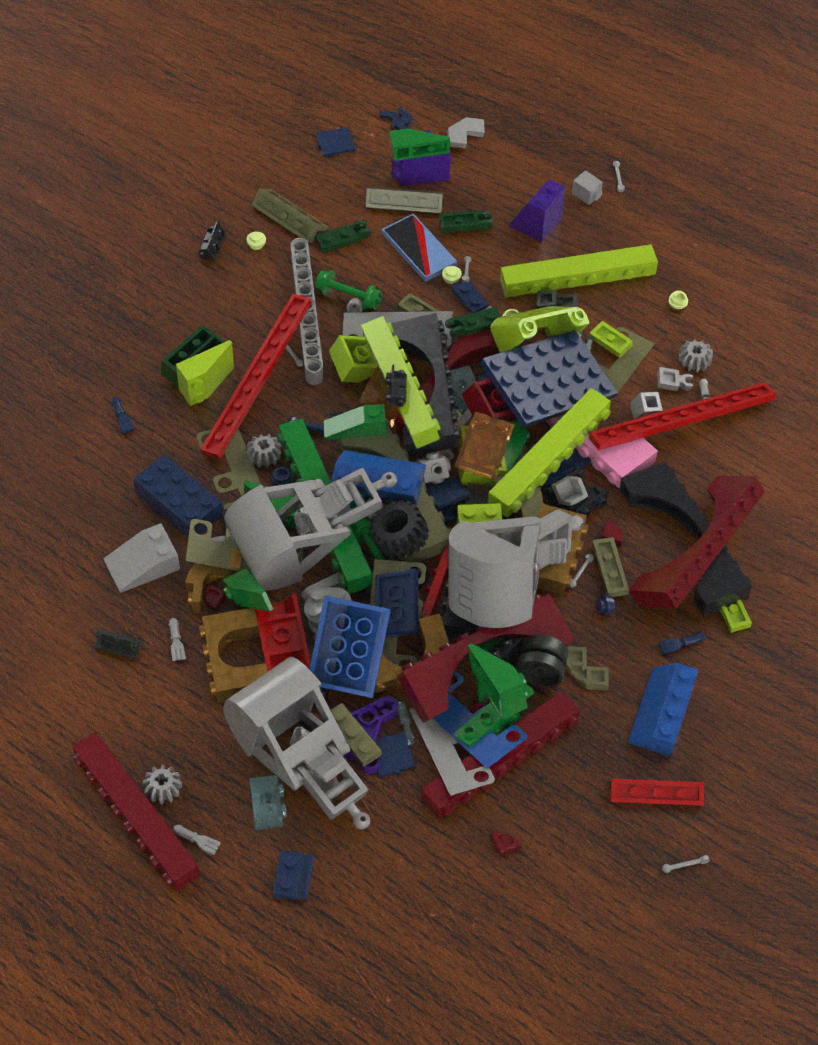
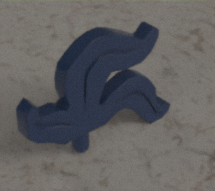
M402 107L398 108V115L401 117L399 120L395 112L379 111L381 118L392 120L393 125L390 126L391 129L395 127L397 130L411 129L407 125L411 124L412 115L402 110Z

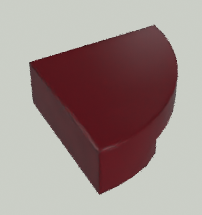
M608 519L601 539L614 537L615 544L622 546L623 533L621 528L615 522Z
M208 583L205 587V600L209 608L216 612L226 598L223 590Z
M503 832L491 833L490 838L500 857L521 849L522 845L517 838L502 834Z

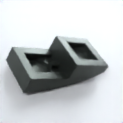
M557 290L538 291L536 308L548 306L578 307V294L558 295Z

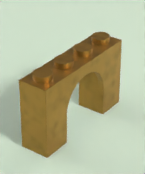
M541 504L540 519L559 509L572 516L578 515L584 520V526L581 530H572L571 551L567 553L566 562L554 563L553 565L548 564L539 570L537 588L563 595L565 588H570L573 575H570L571 570L575 571L578 558H575L576 553H581L584 542L581 541V538L587 535L589 524H585L587 515Z
M254 608L202 616L203 625L199 626L201 639H206V644H202L204 657H209L210 660L209 663H206L208 676H213V681L210 682V689L212 695L216 694L217 703L225 702L231 696L267 673L266 663L247 667H232L224 663L219 657L221 651L230 643L259 637Z
M440 614L418 620V631L424 647V655L432 652L433 655L440 652L438 648L449 642ZM383 651L374 690L376 693L385 691L387 687L396 685V687L402 686L397 675L403 672L401 669L403 666L391 663L385 657Z

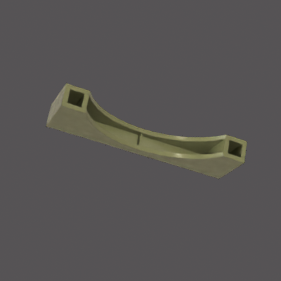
M386 418L387 435L337 439L342 452L346 450L404 461L409 460L406 449H401L400 447L401 443L398 435L392 433V426L388 418ZM424 481L422 482L416 506L427 523L429 537L427 540H424L426 544L424 547L419 548L420 551L418 553H412L413 556L409 558L404 556V559H401L403 562L420 563L422 560L424 561L443 553L444 548L449 547L451 528H446L444 516L441 511L437 512L432 495L428 496L426 493L427 488Z

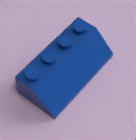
M346 450L343 451L336 461L331 483L361 468L365 470L371 483L380 480L384 473L392 472L397 477L396 485L391 488L384 487L377 490L376 492L379 497L392 501L404 500L405 503L410 501L412 504L417 505L426 464ZM362 482L355 485L361 495L369 496Z
M679 663L654 667L652 669L628 744L672 757L696 682L698 669Z

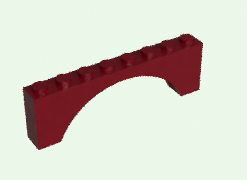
M491 329L469 336L458 337L457 342L451 345L447 351L449 361L446 362V365L449 364L451 376H453L457 371L471 363L499 354L500 352ZM432 371L429 373L425 384L420 385V388H418L419 391L423 390L427 401L424 402L425 405L430 402L435 388V374ZM399 413L395 419L396 433L403 436V428L406 425Z
M717 476L707 488L709 495L716 505L709 527L699 540L682 555L656 570L640 575L629 588V592L638 606L678 608L765 493L756 476Z
M540 594L535 596L532 619L524 623L503 628L478 626L475 628L476 633L470 635L467 632L457 638V643L452 645L448 642L438 648L440 652L434 655L432 652H429L420 657L421 662L415 665L412 661L401 668L403 672L397 675V678L422 723L448 710L450 681L457 665L469 652V644L472 643L477 646L484 642L507 636L521 638L522 641L525 637L531 635L551 636L560 640L565 645L575 640L550 594L543 597Z

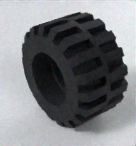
M399 500L397 503L391 501L389 505L385 504L381 510L375 512L377 515L371 519V536L380 551L386 557L390 556L391 559H396V557L404 559V556H408V558L413 556L412 553H418L420 551L419 548L424 547L426 544L424 540H427L429 537L427 533L429 528L418 507L410 501L406 503L404 500ZM404 527L401 531L394 533L398 528Z

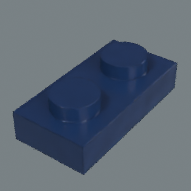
M470 280L469 282H460L452 286L451 292L469 313L478 312L489 307V303Z

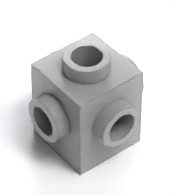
M432 452L426 454L425 458L417 459V463L426 464L423 478L425 483H441L444 481V478L449 477L448 471L451 470L450 462L442 454Z

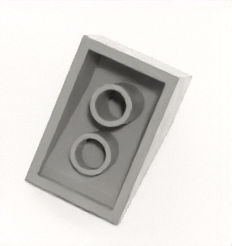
M161 523L140 531L103 558L120 593L180 570L178 554Z

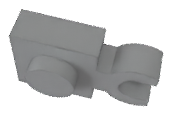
M659 367L657 371V386L661 389L677 391L681 387L685 391H690L693 384L687 382L691 381L693 375H679V370Z

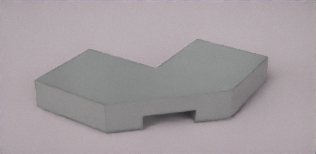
M466 117L449 127L447 136L450 137V146L466 148L467 135L484 137V119Z

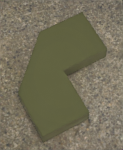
M567 646L569 654L565 670L585 689L608 690L609 667L587 666V647Z

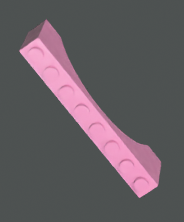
M564 415L546 420V422L552 428ZM588 434L584 443L576 447L583 458L589 457L593 467L601 471L608 481L615 484L619 489L621 478L652 466L656 462L658 450L644 438L598 450L590 441Z

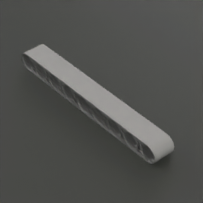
M295 238L291 242L295 294L308 297L312 302L299 324L305 379L309 384L317 385L323 381V361L309 246L307 240Z

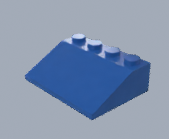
M331 596L324 597L310 665V671L322 683L320 687L373 698L391 609Z

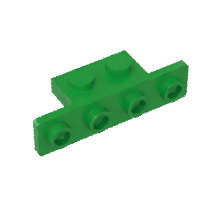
M525 685L529 698L534 692L531 687ZM490 702L456 731L455 737L466 746L472 747L490 730L498 736L504 730L520 721V712L503 720L492 702Z

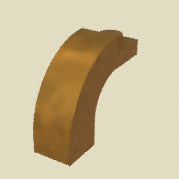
M231 549L230 568L240 570L242 559L240 550ZM195 563L190 569L185 582L186 592L189 594L188 604L192 605V612H202L205 587L208 583L211 584L216 580L225 579L239 571Z

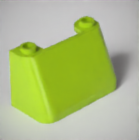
M548 306L499 317L493 321L490 328L499 352L502 353L515 349L525 339L532 338L539 330L544 329L548 338L574 330L579 334L590 322L584 310L579 307Z

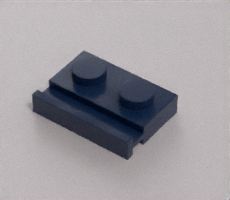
M281 850L273 897L292 900L303 899V901H307L315 859L314 854L304 855V853Z

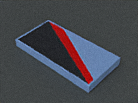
M414 214L382 229V235L425 282L442 274L444 268L457 266V260Z

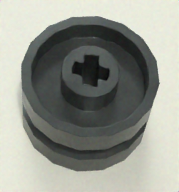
M527 636L521 642L515 669L518 673L521 672L526 683L538 687L558 686L563 681L569 650L563 642L551 636Z

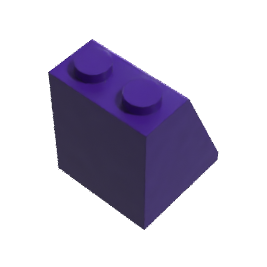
M451 151L447 154L394 161L393 157H391V175L402 186L450 179Z
M549 179L512 220L510 227L543 242L562 219L565 187Z

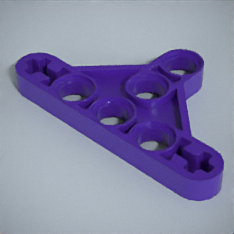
M386 696L351 714L376 743L383 723L397 715L398 703L394 698ZM387 705L388 707H391L392 710L389 711L387 708L384 709V706ZM372 714L374 719L366 722L362 719V716ZM351 752L343 756L344 758L357 761L360 768L367 774L376 773L380 768V757L375 759L377 763L374 766L366 765L363 767Z

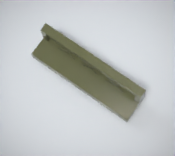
M368 186L366 207L442 213L444 192Z
M259 188L252 203V206L300 238L307 240L308 243L313 242L317 231H326L328 227L272 189Z

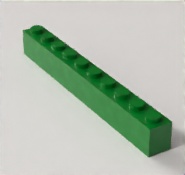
M303 419L279 425L280 434H277V439L280 445L284 447L283 452L286 461L291 463L290 470L292 475L297 476L296 482L321 479L325 486L330 484L331 481ZM348 525L347 527L351 534L328 554L332 557L331 564L333 570L340 572L338 575L340 586L345 587L346 591L351 594L371 588L372 573L353 530Z

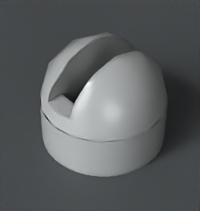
M359 298L351 299L347 305V311L349 313L362 312L363 302Z

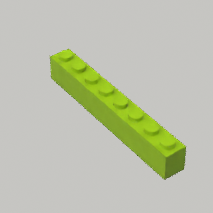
M652 244L501 267L500 282L505 298L516 297L525 294H535L538 291L574 288L655 275L658 260Z
M381 316L362 324L363 333L384 379L386 378V373H390L392 364L394 365V371L404 370L407 374L406 403L403 407H398V410L416 448L418 449L439 440L440 437L437 432L441 430L436 418H431L434 415L431 406L424 403L427 401L423 390H418L420 384L417 377H412L411 375L414 372L410 362L405 363L407 357L403 348L400 350L398 348L401 345L397 335L392 336L395 332L391 323H386L384 317Z
M590 388L489 491L488 504L501 503L502 515L507 518L513 512L516 513L520 509L522 502L525 499H530L535 489L546 482L551 472L555 473L560 467L561 462L564 459L567 460L572 455L573 450L584 443L589 432L595 431L598 424L609 417L611 401Z

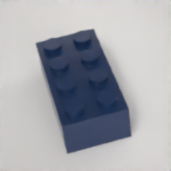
M165 454L133 478L135 493L188 538L192 519L208 521L213 526L223 517L222 502ZM202 523L194 526V531L200 535L208 530L206 525Z

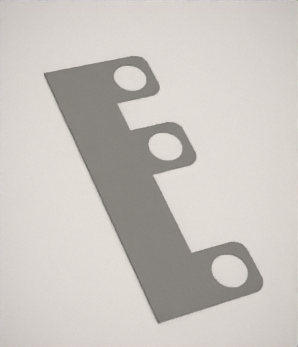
M453 311L344 313L343 336L355 334L363 337L361 325L381 316L384 317L386 323H393L437 313L438 320H442L445 332L441 333L447 335L446 347L451 345L452 337L449 334L451 328H446L445 321L452 318Z
M414 708L409 709L450 796L494 782L495 778L489 767L482 766L466 771L453 744L459 742L433 718L422 723ZM478 771H485L488 773L489 778L485 782H478L474 779V774Z

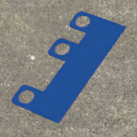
M455 670L453 675L457 676L458 681L456 684L449 686L448 710L433 719L482 765L488 768L526 740L527 734L518 726L512 725L498 736L490 730L472 747H468L455 737V732L488 704L472 714L450 694L452 690L464 682V678ZM510 731H518L520 739L516 742H508L506 734Z

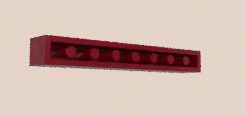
M563 690L514 724L527 734V738L489 767L495 779L505 776L514 765L522 764L528 755L533 752H539L545 743L550 740H556L562 731L567 728L571 729L578 723L580 708ZM510 731L506 734L508 742H516L520 739L518 731ZM472 754L461 761L466 771L484 766ZM478 771L474 774V779L478 782H485L489 778L488 773L485 771ZM439 776L421 789V800L437 819H440L444 815H450L456 809V806L462 802L467 803L480 789L482 791L487 789L491 784L450 796L442 777Z
M94 732L73 745V761L78 768H84L86 771L84 774L89 783L96 784L98 787L97 792L102 800H108L111 804L109 807L116 818L121 817L124 821L122 823L124 829L129 835L133 833L136 837L135 842L142 852L146 851L148 853V860L155 869L159 868L161 870V877L166 885H172L178 891L200 876L198 864L99 735Z

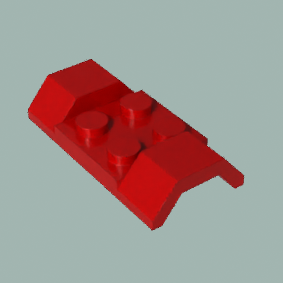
M291 594L283 602L271 604L273 607L271 611L255 609L267 672L289 657L298 659L310 670L311 660L296 594Z

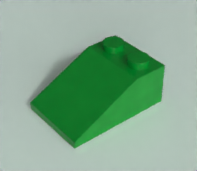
M472 643L469 644L468 651L471 671L502 719L504 720L527 709L526 699L528 694L525 689L527 683L521 672L518 673L513 665Z

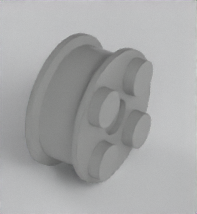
M327 587L312 592L305 603L304 612L308 618L309 627L315 634L318 631L324 597L331 596L352 601L347 591L338 587Z

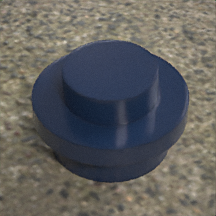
M285 467L275 469L271 476L273 484L276 486L290 484L292 482V473Z
M601 594L596 601V608L603 616L609 615L615 609L613 597L606 594Z

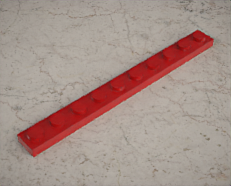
M292 294L200 450L203 455L221 459L312 304L310 298Z
M766 382L591 431L589 432V439L598 450H603L775 400L776 393Z

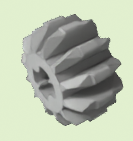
M695 338L692 342L687 340L685 345H682L680 348L679 362H682V368L688 367V371L692 369L697 373L700 369L705 371L712 363L713 350L710 349V344H704L703 340L697 342Z
M261 433L258 438L253 436L252 441L247 444V457L252 465L257 464L259 468L262 465H265L267 468L269 464L276 465L277 460L281 458L282 446L278 442L277 437L271 438L270 434L263 436Z
M163 764L161 769L158 770L153 766L152 773L146 772V779L143 780L142 785L145 789V796L150 797L152 803L159 799V803L163 805L164 800L172 803V796L179 797V789L182 788V782L180 781V774L174 772L172 766L167 770Z

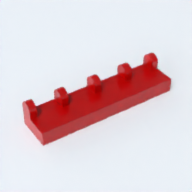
M445 547L443 553L435 557L440 562L438 568H432L430 574L435 576L432 585H426L424 588V592L428 593L426 603H423L421 618L435 614L449 573V547Z
M610 779V802L704 806V782Z

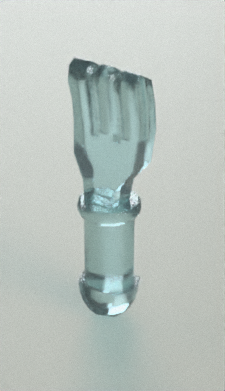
M398 702L400 724L404 725V733L408 744L413 746L414 737L410 730L411 719L408 716L405 703Z

